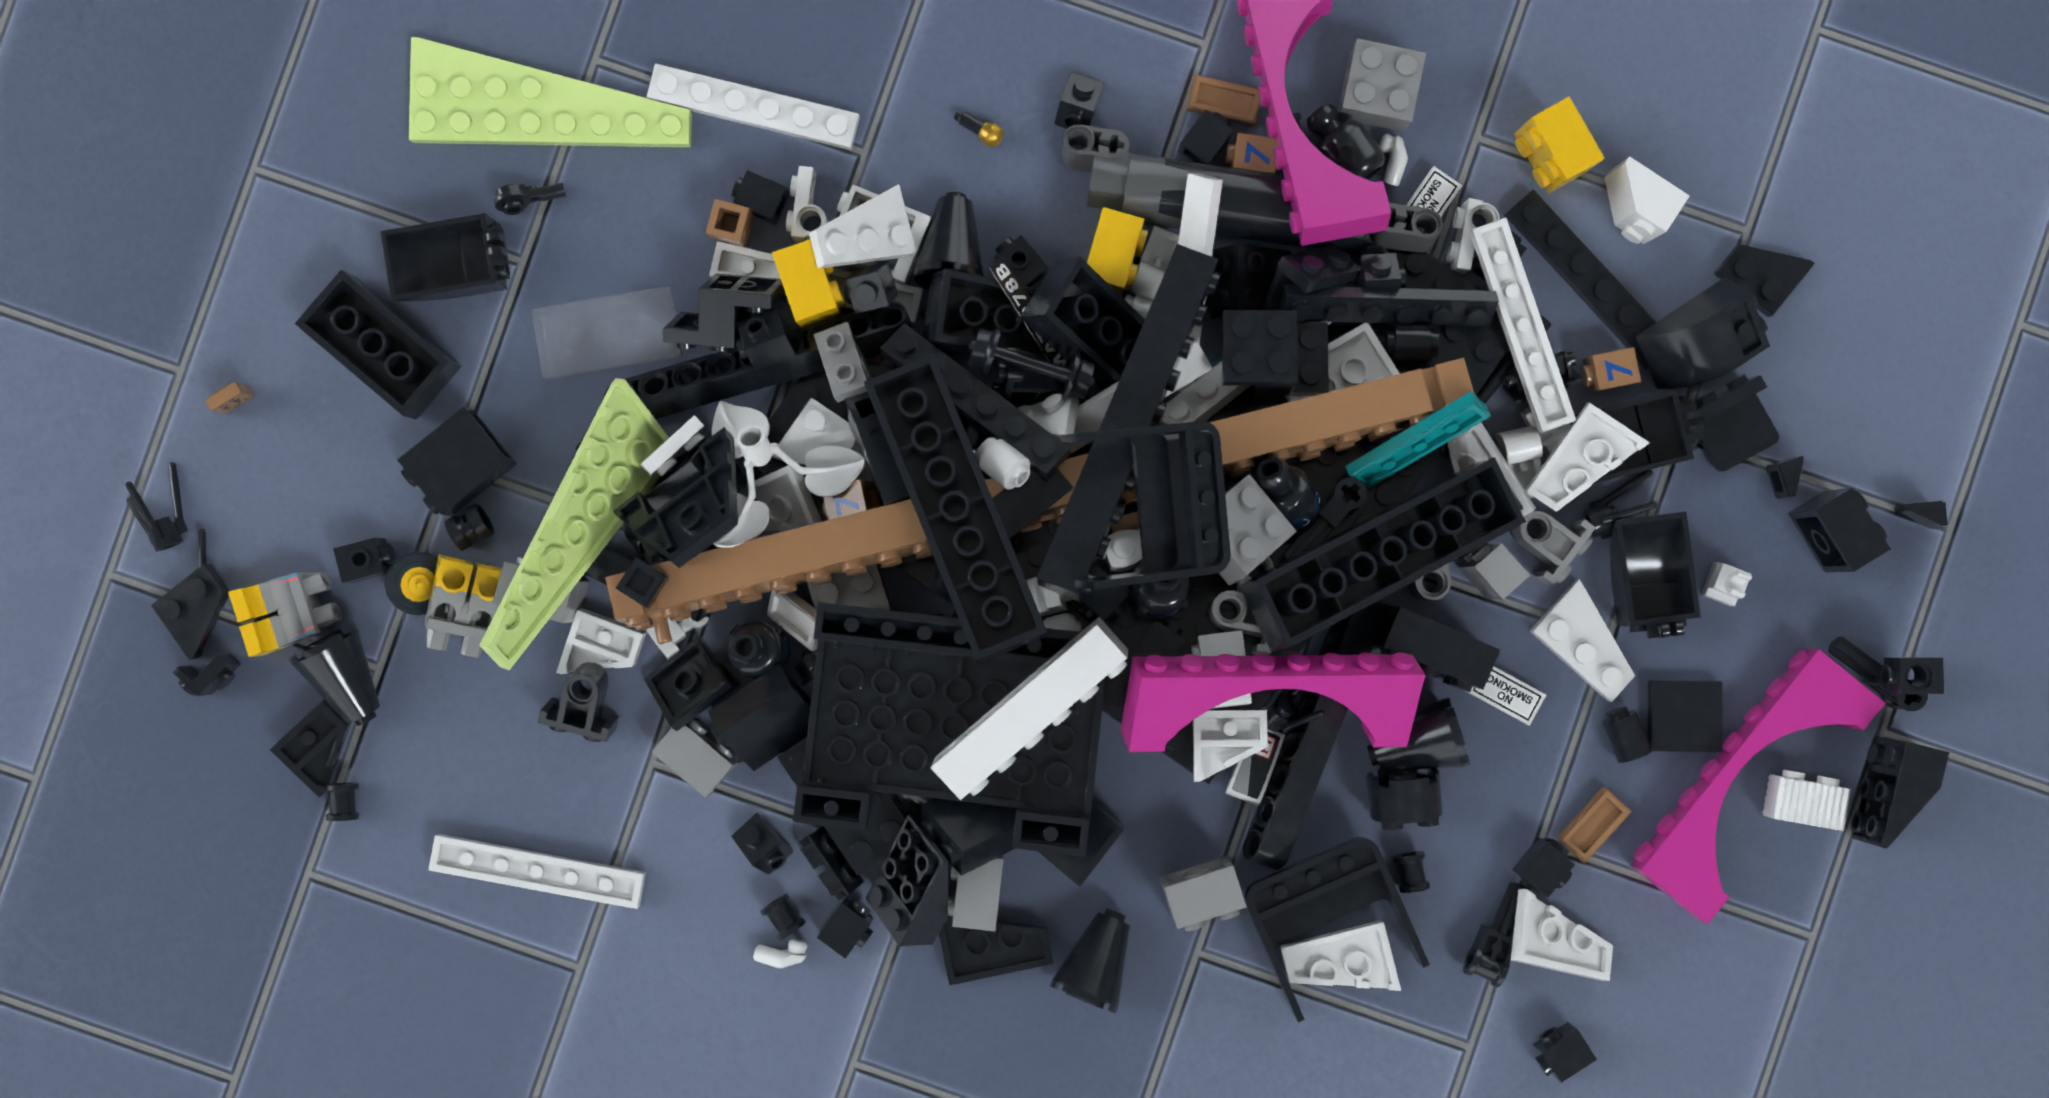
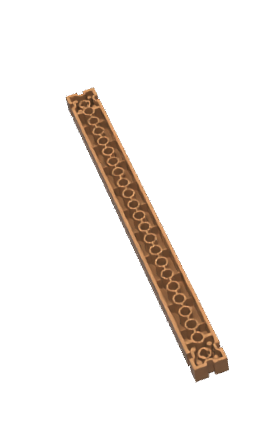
M1460 358L1437 364L1431 368L1417 369L1210 423L1217 428L1220 435L1223 474H1229L1230 478L1233 479L1250 474L1251 468L1259 466L1267 458L1276 457L1285 461L1286 459L1299 456L1300 461L1320 456V451L1334 447L1335 452L1351 449L1356 446L1355 442L1366 438L1369 439V443L1386 440L1391 437L1390 433L1402 429L1403 431L1407 430L1468 392L1472 391L1474 393L1465 360ZM1088 454L1066 459L1058 467L1073 486V489L1021 529V532L1041 528L1042 521L1054 518L1056 523H1060ZM993 478L985 480L993 499L1006 489ZM1136 486L1132 492L1125 491L1122 501L1125 500L1126 505L1137 504ZM909 499L744 541V543L735 547H721L701 552L680 568L671 561L651 565V567L669 577L649 609L615 589L625 572L605 577L615 620L621 623L624 622L628 627H635L637 631L654 627L658 644H664L672 641L667 618H670L672 622L692 617L691 611L705 609L707 613L727 608L726 602L740 600L741 604L755 602L762 599L761 593L775 591L776 595L796 591V584L810 581L811 586L831 582V576L845 572L846 577L866 573L867 566L880 563L881 568L901 564L902 557L915 554L916 559L933 556V553L912 501Z

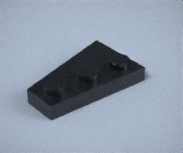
M948 916L939 933L949 986L1054 964L1046 926L997 921L996 931L952 927L953 916Z

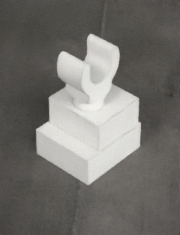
M1713 562L1701 595L1728 606H1735L1738 599L1745 597L1746 593L1744 592L1752 576L1748 572L1725 563Z
M691 617L677 622H672L670 618H667L672 641L664 644H658L654 627L646 629V631L667 660H669L679 652L676 644L686 638L685 633L692 628L705 626L709 618L704 617L698 622L693 621Z

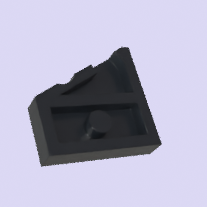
M324 699L281 738L270 751L320 797L326 792L325 785L330 782L350 723L347 724Z

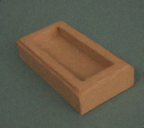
M1195 74L1186 111L1202 115L1206 109L1211 114L1213 112L1220 113L1228 121L1254 127L1260 105L1259 92L1257 88Z
M1602 786L1556 839L1581 862L1586 863L1632 811L1606 787Z

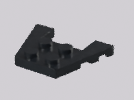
M725 427L699 446L709 471L655 512L652 511L647 498L639 491L613 510L617 517L678 568L696 557L738 525L734 437Z

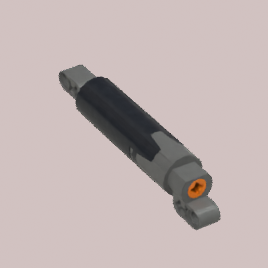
M1073 125L1063 135L1061 149L1063 163L1068 168L1092 172L1087 207L1099 209L1105 207L1143 218V224L1180 229L1188 173H1198L1223 180L1216 235L1311 249L1336 245L1340 250L1351 255H1358L1366 243L1367 234L1301 246L1298 233L1293 234L1290 227L1289 212L1293 210L1291 202H1285L1281 187V181L1285 179L1283 175L1129 153V139L1123 132L1113 129ZM1072 145H1081V146H1083L1085 149L1076 150V149H1073L1071 146H1072ZM1389 203L1391 217L1388 228L1385 231L1369 233L1371 241L1383 248L1416 253L1428 251L1434 245L1442 230L1443 222L1440 215L1428 208ZM1417 227L1424 228L1429 234L1421 233Z

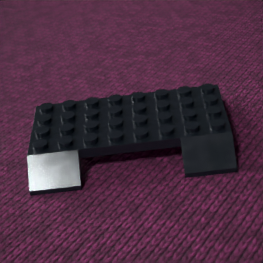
M817 602L813 639H818L803 777L802 783L797 785L793 822L866 831L875 791L1013 807L1018 809L1015 816L1012 848L1086 857L1106 677L1097 684L1099 689L1090 699L1084 703L1079 699L1069 708L1071 713L1063 722L1057 726L1051 723L1041 731L1044 736L1036 745L1029 750L1023 747L1015 753L1016 760L1002 773L996 770L988 776L989 783L978 794L972 796L968 793L960 800L931 769L934 758L1080 632L1046 628V637L978 664L959 618Z

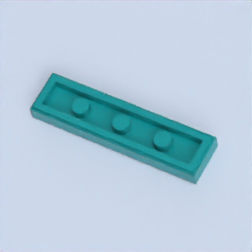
M1470 391L1346 465V469L1350 477L1362 481L1366 489H1369L1486 420L1491 414L1487 405Z

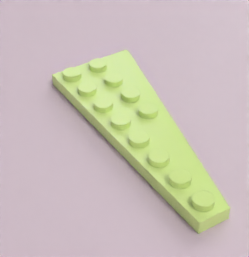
M411 37L409 140L412 143L691 147L692 112L689 109L419 37Z
M615 378L611 383L479 644L500 668L510 671L624 522L614 514L613 510L638 491L645 496L660 476L657 473L652 478L642 468L641 463L667 441L669 436L625 379Z

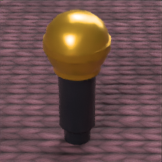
M960 110L956 112L954 119L961 126L977 134L985 146L996 147L1002 142L1004 132L999 124L985 123L971 114Z

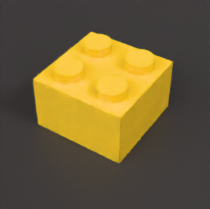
M1570 96L1531 117L1514 133L1517 150L1524 158H1528L1534 168L1532 174L1536 183L1541 188H1545L1548 194L1585 174L1605 159Z
M1103 207L1087 264L1122 297L1123 291H1128L1133 286L1138 265L1132 263L1133 257H1141L1148 231L1142 229L1143 218Z
M810 239L772 252L795 322L801 328L843 316L840 307L846 306L842 290L837 281H831L829 276L830 273L835 272L834 267L817 268Z

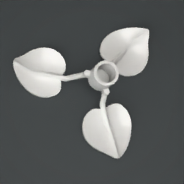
M720 401L712 423V436L724 427L733 435L735 459L742 456L745 459L748 496L746 498L744 495L737 493L738 525L713 544L722 548L735 547L744 543V541L756 539L765 530L769 522L770 511L764 502L754 501L756 492L753 467L766 465L770 461L772 454H776L799 474L806 475L805 485L811 493L822 497L835 496L845 491L864 468L865 458L854 450L841 446L826 445L809 451L805 456L806 467H802L780 450L777 443L769 442L767 437L770 424L762 412L753 408L735 406Z

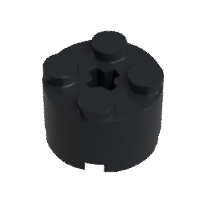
M1380 768L1377 769L1378 776L1376 777L1372 772L1367 774L1370 817L1374 821L1381 822L1383 830H1399L1404 828L1403 824L1417 823L1421 827L1439 825V817L1443 813L1440 774L1437 768L1427 769V773L1418 772L1417 769L1382 771Z

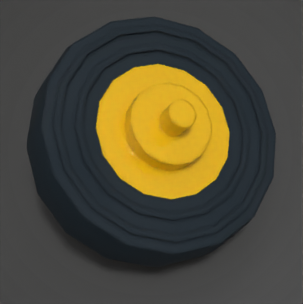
M412 552L404 554L393 561L386 572L384 586L387 597L397 609L406 614L418 616L427 613L438 560L436 557L429 553Z

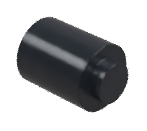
M1624 706L1606 713L1608 719L1604 720L1602 724L1618 763L1630 762L1652 752L1636 710L1628 711L1627 707Z

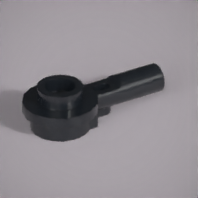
M563 183L536 188L534 185L526 187L524 184H510L502 186L496 191L494 204L498 211L504 212L507 215H517L522 213L532 202L566 197Z

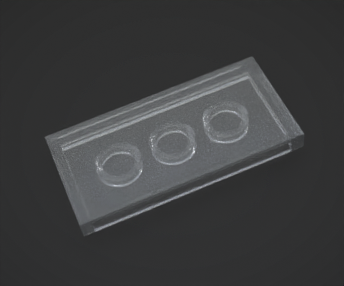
M670 286L531 309L542 378L545 380L683 357L682 349L674 347V343L663 342V328L676 317L673 292Z

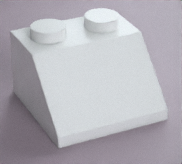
M1630 156L1608 171L1604 177L1614 225L1622 230L1621 234L1627 240L1636 244L1640 242L1645 244L1667 232L1690 197Z

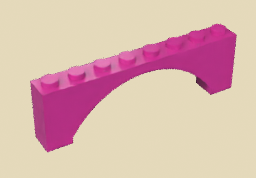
M1236 0L1238 14L1240 17L1245 16L1247 25H1244L1246 46H1252L1254 55H1251L1254 77L1260 76L1262 86L1258 87L1260 104L1262 108L1267 107L1269 117H1266L1267 133L1270 139L1275 138L1277 148H1274L1275 165L1277 170L1283 169L1285 178L1281 181L1283 198L1285 202H1291L1293 210L1289 212L1292 233H1298L1301 246L1387 230L1391 210L1383 181L1371 182L1338 166L1323 155L1301 131L1287 101L1285 70L1289 59L1307 30L1321 16L1331 13L1333 0Z
M1805 648L1804 650H1799L1791 657L1788 662L1789 669L1785 674L1770 683L1766 689L1768 695L1760 705L1753 706L1746 713L1743 726L1738 732L1731 733L1722 744V752L1715 760L1712 759L1704 765L1700 771L1701 778L1693 787H1688L1680 795L1677 808L1671 815H1665L1658 822L1656 834L1649 842L1642 843L1634 853L1633 857L1635 860L1630 865L1691 916L1707 925L1729 899V896L1722 890L1718 874L1716 829L1724 797L1741 768L1765 746L1798 730L1815 726L1842 724L1850 729L1864 731L1886 704L1820 649Z
M1401 652L1393 655H1374L1371 653H1361L1359 655H1338L1335 653L1303 655L1294 653L1288 656H1269L1267 654H1256L1254 656H1233L1230 654L1197 656L1187 654L1175 657H1162L1160 655L1132 657L1120 731L1129 752L1165 751L1166 743L1182 728L1211 708L1228 700L1263 690L1298 689L1324 695L1346 706L1362 721L1361 727L1373 747H1407L1425 673L1413 654Z

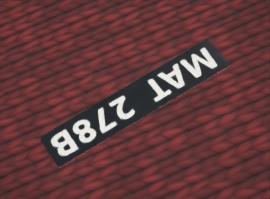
M1003 256L989 268L1021 317L1031 299ZM1025 323L1048 361L1067 367L1070 366L1068 361Z

